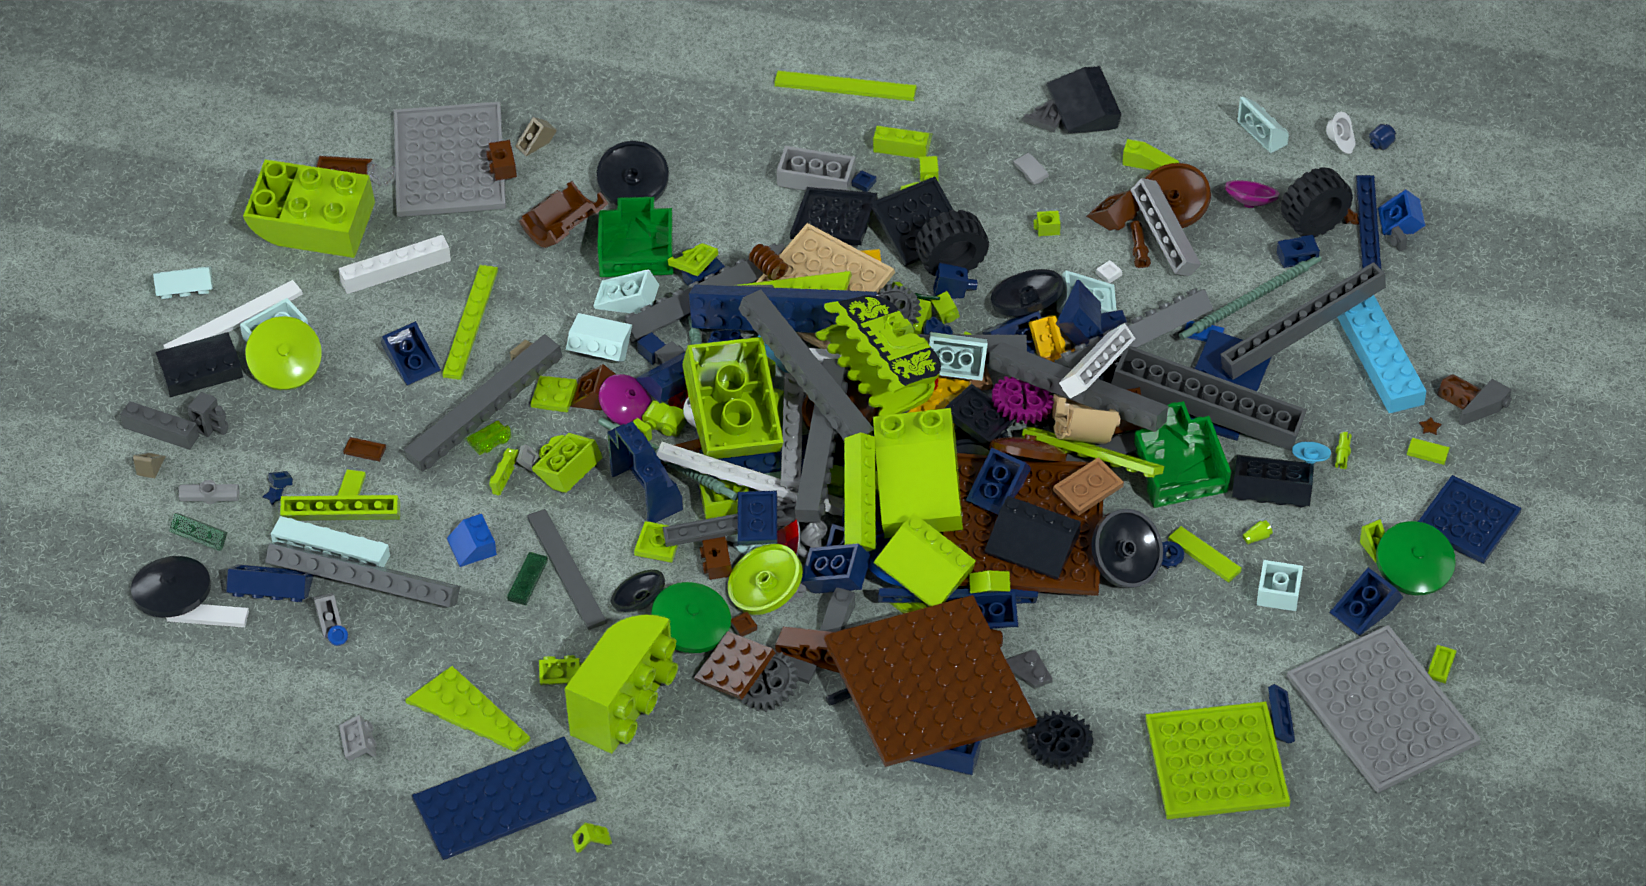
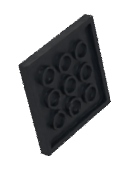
M935 176L873 201L870 205L904 267L920 260L915 248V241L920 229H923V225L926 222H930L934 216H939L940 213H948L950 210H954Z
M807 187L790 231V239L793 240L808 223L848 245L861 246L873 214V209L870 205L871 202L878 200L877 193Z

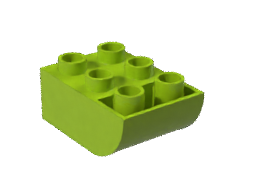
M265 159L243 214L244 220L253 232L274 245L355 258L375 205L370 176Z
M637 615L620 620L606 630L565 687L570 736L613 754L620 742L629 744L632 741L637 730L636 719L641 712L646 715L652 712L658 699L657 689L661 684L669 686L678 671V664L673 662L672 657L676 647V639L671 637L670 619L656 615Z

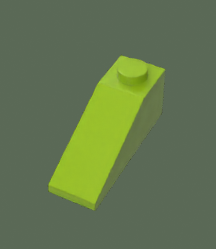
M1131 139L1126 141L1123 151L1122 165L1153 171L1166 164L1179 163L1178 160L1146 142Z

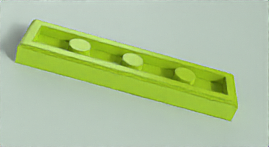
M1182 526L1168 537V541L1179 544L1186 554L1228 583L1242 570L1236 563Z

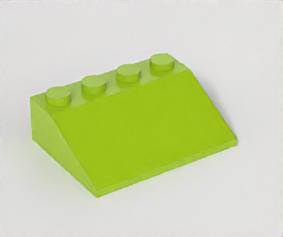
M913 513L875 559L874 564L927 605L934 606L944 603L972 572L976 560Z

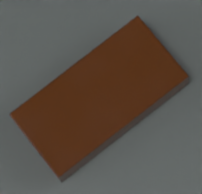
M350 437L343 452L346 455L380 462L386 450V444Z

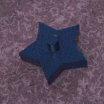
M270 487L269 492L263 495V498L270 500L271 505H273L275 502L281 501L284 488L274 489Z

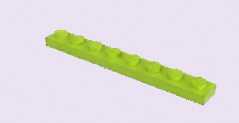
M479 265L443 371V378L462 379L498 272V267Z
M1036 427L1023 428L1022 436L1025 437V434L1037 436L1036 440L1061 447L1065 452H1077V455L1080 457L1090 456L1094 457V460L1099 457L1103 462H1110V465L1113 467H1127V471H1140L1146 477H1155V475L1163 474L1164 466L1086 442L1061 440L1056 437L1055 433Z

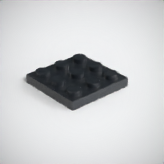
M971 383L944 409L951 408L953 423L987 448L990 445V441L997 439L1016 419L1014 418L1010 421V416L1003 417V412H997L998 407H993L994 402L991 401L992 398Z

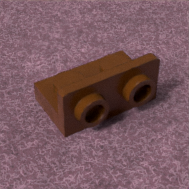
M1451 374L1442 380L1437 396L1464 410L1482 389Z

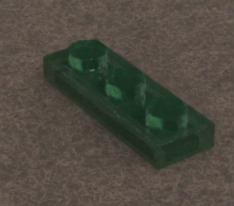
M174 513L169 529L171 533L217 551L223 549L228 533L180 513Z
M533 552L528 553L507 595L508 601L527 605L548 562L547 556Z

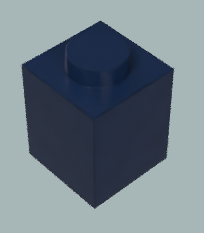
M651 332L637 341L638 353L654 365L656 363L655 352L666 344Z

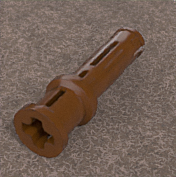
M1133 221L1130 223L1134 243L1132 250L1135 257L1134 264L1136 268H1147L1150 266L1151 260L1148 257L1149 249L1144 241L1142 223L1140 221Z

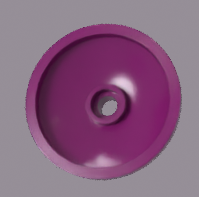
M1232 180L1225 184L1227 193L1247 208L1264 206L1275 202L1279 198V192L1265 184L1245 180Z
M616 374L610 376L599 389V402L602 410L611 420L620 425L632 422L637 418L643 421L642 416L652 403L650 393L636 381V378L630 375Z

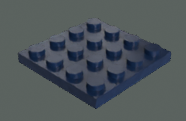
M1452 475L1418 522L1435 527L1446 536L1454 550L1484 564L1520 515L1522 508Z

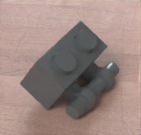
M200 392L188 405L190 420L197 424L198 433L209 437L214 430L220 432L221 435L227 434L229 427L225 421L226 413L222 406H218L217 399L214 396Z

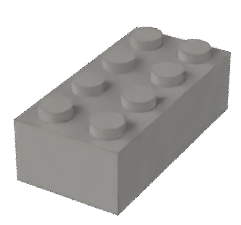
M785 146L777 168V186L805 191L807 187L850 190L856 172L855 157Z

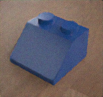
M1407 189L1378 208L1383 235H1391L1392 228L1397 226L1401 228L1404 234H1414L1425 226L1420 199Z
M482 514L464 519L447 537L459 567L497 555L495 540Z

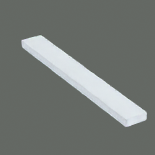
M292 280L164 344V349L230 332L240 327L241 323L286 298L291 301L303 295L302 290Z

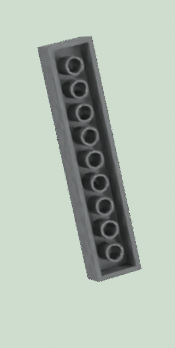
M1128 346L1123 351L1112 380L1113 385L1123 389L1140 387L1142 396L1165 405L1184 401L1187 411L1191 415L1196 417L1210 416L1213 423L1292 451L1307 411V409L1132 346Z

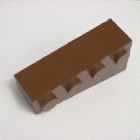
M783 626L775 644L776 652H783L784 655L817 665L819 668L840 673L824 641V636L833 632Z

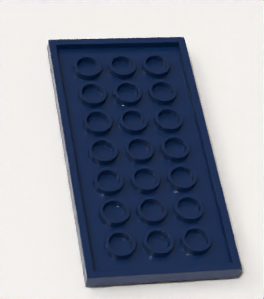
M565 736L412 795L442 860L597 801L596 795Z

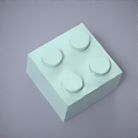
M1263 560L1257 605L1296 611L1303 566Z

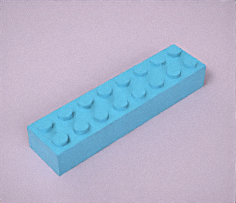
M1371 296L1338 316L1339 322L1388 413L1424 405L1426 389L1375 296Z

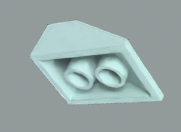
M649 269L601 281L593 307L600 310L623 313L635 312L637 314L646 305L650 304L651 307L653 306L659 283Z
M1066 270L1061 275L1064 291L1059 299L1056 300L1057 312H1062L1076 280H1080L1101 302V313L1117 311L1115 287L1113 284Z

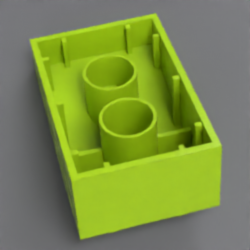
M762 337L688 345L682 365L703 455L720 459L780 452L784 442Z
M951 408L873 417L884 537L892 538L913 513L938 532L963 530L956 436Z

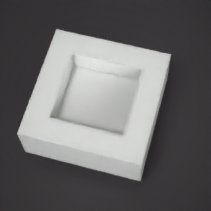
M1109 260L1096 269V275L1105 282L1111 283L1122 276V270Z

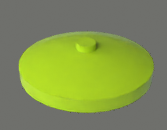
M279 316L262 322L253 330L246 344V362L251 374L259 383L270 389L292 390L305 385L315 376L321 363L322 350L318 336L308 324L297 318Z
M781 544L763 545L750 551L740 559L730 574L728 594L731 601L740 611L748 612L751 615H762L780 608L792 598L801 583L803 573L801 561L793 550Z

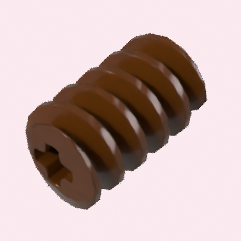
M757 244L749 254L750 261L770 280H778L788 271V264L775 254L769 246Z

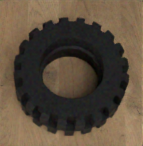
M1326 167L1312 169L1311 172H1306L1302 177H1298L1295 183L1289 186L1288 191L1283 196L1284 200L1281 201V214L1300 236L1313 235L1318 237L1320 234L1324 235L1327 231L1334 229L1335 225L1340 224L1342 218L1348 214V209L1351 208L1353 201L1352 189L1333 169Z
M950 210L948 213L943 212L937 217L934 216L930 222H926L923 225V229H920L916 237L915 248L925 270L933 276H936L939 263L966 268L969 273L971 269L977 268L978 264L984 260V256L987 255L989 238L979 218L973 213L964 210Z

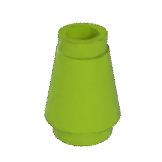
M1260 520L1242 534V537L1247 544L1270 538L1273 530L1267 520Z

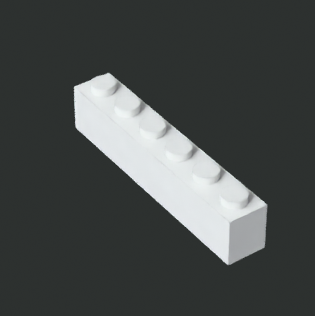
M440 235L340 267V280L346 294L451 261L450 250L444 236Z
M1125 323L1108 332L1059 382L1063 391L1070 399L1087 390L1136 339Z

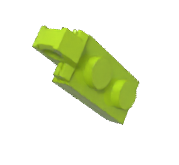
M506 449L503 453L502 461L497 465L495 474L491 476L489 486L494 495H501L509 480L519 454L517 449Z

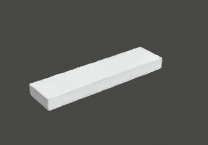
M201 604L186 614L166 619L169 622L245 627L249 609Z

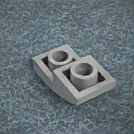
M1029 153L1013 161L1015 167L1023 172L1025 178L1034 185L1041 183L1045 178L1049 177L1044 167Z

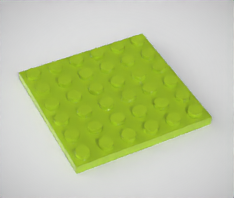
M1267 702L1146 714L1145 720L1167 819L1290 806V798Z

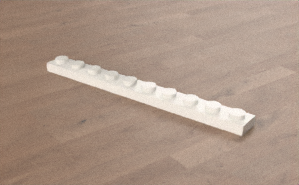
M661 442L657 456L664 462L675 463L683 468L694 469L702 474L713 475L721 480H729L741 486L754 488L757 491L777 490L778 497H783L796 503L799 487L781 486V479L664 442ZM828 494V499L824 500L825 511L833 515L842 516L845 499Z

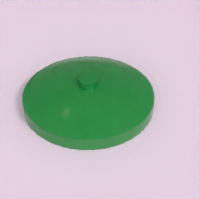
M1407 521L1392 526L1384 533L1377 546L1376 562L1383 578L1398 589V591L1416 596L1428 595L1443 588L1452 577L1455 569V553L1449 540L1438 529L1426 523Z
M694 582L676 583L665 588L656 597L651 611V615L670 619L671 637L676 639L675 649L686 653H703L716 648L729 631L731 625L730 609L723 597L712 588Z

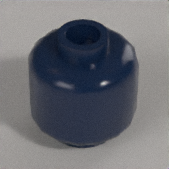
M1380 124L1370 132L1369 143L1376 150L1378 148L1386 150L1395 142L1396 131L1389 124Z

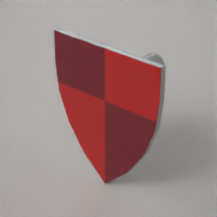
M795 520L777 531V544L789 547L800 558L801 556L798 554L799 547L806 545L800 541L799 522Z

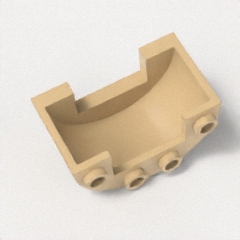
M1057 394L1053 396L1052 418L1056 420L1053 429L1058 439L1107 444L1111 441L1115 428L1120 425L1119 412L1114 409H1110V411L1096 410Z

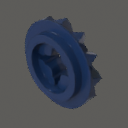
M1162 542L1163 559L1161 566H1167L1168 569L1170 566L1177 567L1184 558L1183 548L1175 542ZM1168 550L1171 555L1169 559L1166 556Z

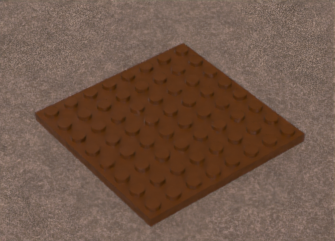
M957 453L963 530L943 532V536L976 560L971 573L1009 571L1010 589L1098 596L1100 572L1093 559L1091 543L1094 529L1103 518V500L1078 516L1053 491L1054 485L1090 462L1050 461L1014 457L1031 467L1023 486L1014 498L1081 521L1080 536L1057 580L984 554L998 515L970 503L966 499L988 455ZM969 575L959 586L970 587Z
M973 595L824 636V641L885 767L1034 726L1037 723V719Z

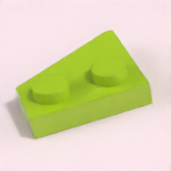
M701 243L693 249L682 252L683 256L676 259L670 257L668 264L698 276L718 255V249Z

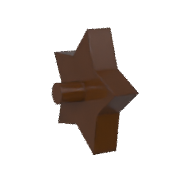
M1348 209V214L1346 217L1344 216L1346 224L1358 225V213Z
M1431 417L1427 421L1419 422L1424 428L1423 434L1432 433L1437 435V429L1442 425L1434 422Z

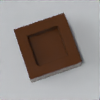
M748 612L731 619V626L739 636L744 637L757 630V624Z

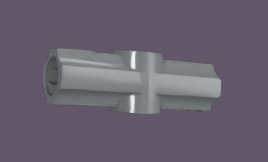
M206 480L201 484L179 486L180 501H203L206 504H214L217 501H238L240 497L239 484H216L212 480Z

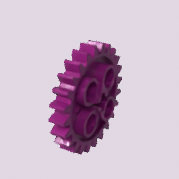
M1005 376L1004 381L999 379L998 384L995 383L991 401L994 402L993 407H998L997 412H1003V417L1010 416V421L1015 418L1017 423L1020 420H1023L1025 424H1027V420L1034 423L1035 419L1041 421L1042 417L1047 418V414H1051L1054 404L1052 392L1014 377L1009 379Z

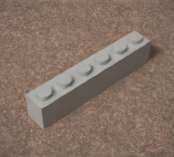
M1141 178L1131 189L1135 200L1174 273L1184 276L1192 275L1201 266L1198 257L1157 181Z

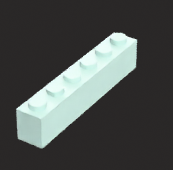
M280 516L271 532L272 542H281L384 567L390 557L388 544L369 540L365 537L350 535L346 532L331 530L327 527L323 528L311 523H304L293 518Z

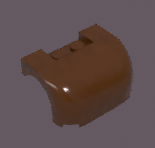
M570 181L566 184L567 188L561 192L560 190L553 192L524 214L518 222L536 244L543 248L550 247L570 234L569 231L587 217L598 213L608 205L602 193L599 192L597 194V201H591L580 192L573 181Z

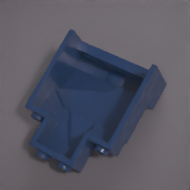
M633 421L607 431L611 475L615 477L631 470L645 489L647 521L657 523L682 511L683 500L677 484L670 479L649 441Z

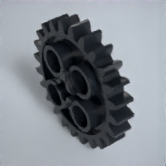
M1053 710L1051 716L1044 713V719L1037 717L1036 725L1028 729L1027 735L1028 749H1031V755H1036L1035 760L1039 761L1042 759L1043 766L1050 763L1051 769L1054 765H1057L1058 770L1061 769L1062 765L1069 769V764L1077 767V761L1084 763V757L1088 758L1089 752H1092L1094 741L1093 731H1090L1089 724L1085 725V719L1078 720V714L1071 717L1070 711L1063 715L1062 710H1060L1059 715H1056Z

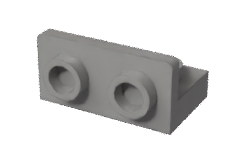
M358 715L339 725L345 758L351 761L365 753L370 754L372 757L377 755L375 749L377 744L372 734L373 726L369 720H365L362 716Z

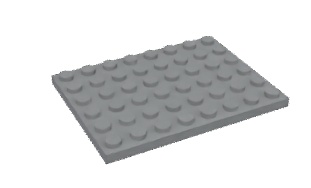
M500 102L394 110L397 217L506 209L505 179L495 180V176L490 173L489 163L492 162L487 160L486 151L489 150V143L502 141Z
M1389 625L1287 672L1288 680L1377 793L1469 750L1481 742L1480 737Z

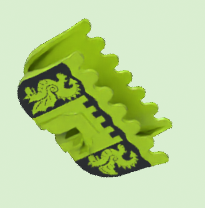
M864 295L843 301L825 303L824 308L826 311L839 314L836 317L837 324L817 331L816 337L821 341H830L827 351L831 354L841 355L837 360V364L840 367L851 368L847 375L848 378L853 381L859 380L862 382L858 386V391L862 394L869 393L872 395L868 403L872 407L882 408L879 416L901 414L929 400L935 388V380L939 377L941 371L940 359L925 338H920L917 334H914L912 324L907 318L904 319L899 309L892 302L879 296Z

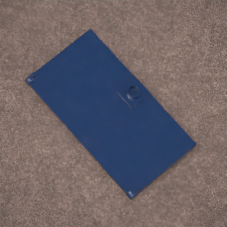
M1211 330L1195 369L1258 391L1272 357L1237 378L1232 379L1222 369L1221 353L1243 340ZM1189 414L1191 420L1197 418L1196 416ZM1212 422L1217 435L1238 441L1240 432Z

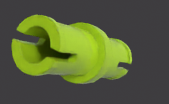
M1341 432L1339 434V444L1335 451L1337 454L1336 468H1338L1339 464L1340 469L1347 468L1348 456L1351 454L1350 442L1352 435L1348 434V432Z

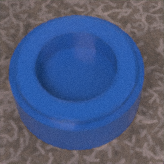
M333 626L328 632V640L332 645L341 646L348 639V632L343 626Z

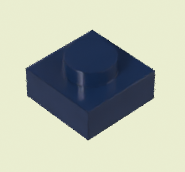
M861 170L852 180V186L868 192L877 182V177Z
M288 471L268 473V480L273 487L285 488L286 486L293 485V478Z

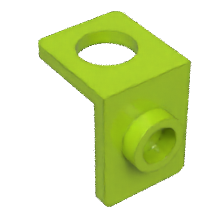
M586 822L572 836L577 853L581 852L591 841L605 845L612 843L606 827ZM583 833L584 840L582 844H579V836Z

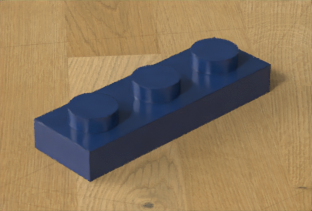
M1273 684L1268 687L1274 734L1278 739L1286 743H1292L1295 741L1288 691Z

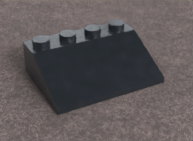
M1100 66L1083 67L1047 82V88L1055 102L1056 109L1061 116L1067 134L1118 129L1122 114Z
M228 332L155 352L170 398L243 378L241 364Z
M1237 455L1232 497L1241 501L1250 499L1259 503L1293 504L1300 508L1310 506L1314 463Z
M1007 496L998 514L984 554L1058 580L1080 536L1081 521Z

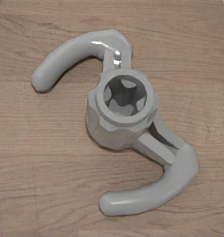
M822 520L820 523L801 522L800 524L804 528L800 531V541L811 548L822 547L821 538L826 535L827 531L825 523ZM800 548L798 554L807 560L809 552Z

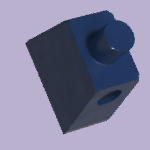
M939 263L933 284L934 296H938L947 291L952 299H961L965 297L966 290H977L978 282L977 279H968V270L966 268Z

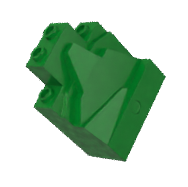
M654 197L618 198L617 210H600L597 245L600 277H617L648 269L653 275H673V267L668 264V259L673 257L672 208H655Z
M1184 401L1173 402L1167 405L1169 406L1167 422L1160 429L1153 432L1145 428L1135 432L1134 444L1139 459L1164 466L1163 474L1155 475V477H1146L1148 481L1147 493L1153 508L1228 492L1231 469L1210 416L1197 417L1191 420Z

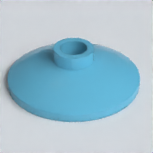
M1300 442L1292 448V453L1297 458L1305 460V462L1310 464L1327 460L1331 456V451L1327 446L1316 442Z

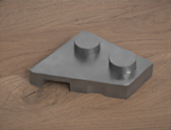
M1053 100L1045 102L1044 105L1035 108L1033 113H1026L1023 117V122L1054 133L1061 121V116Z
M1036 650L1006 660L1014 676L1019 680L1025 681L1033 689L1053 682L1050 673Z

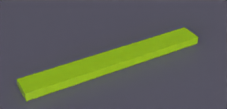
M777 71L775 87L914 101L917 85L788 71Z

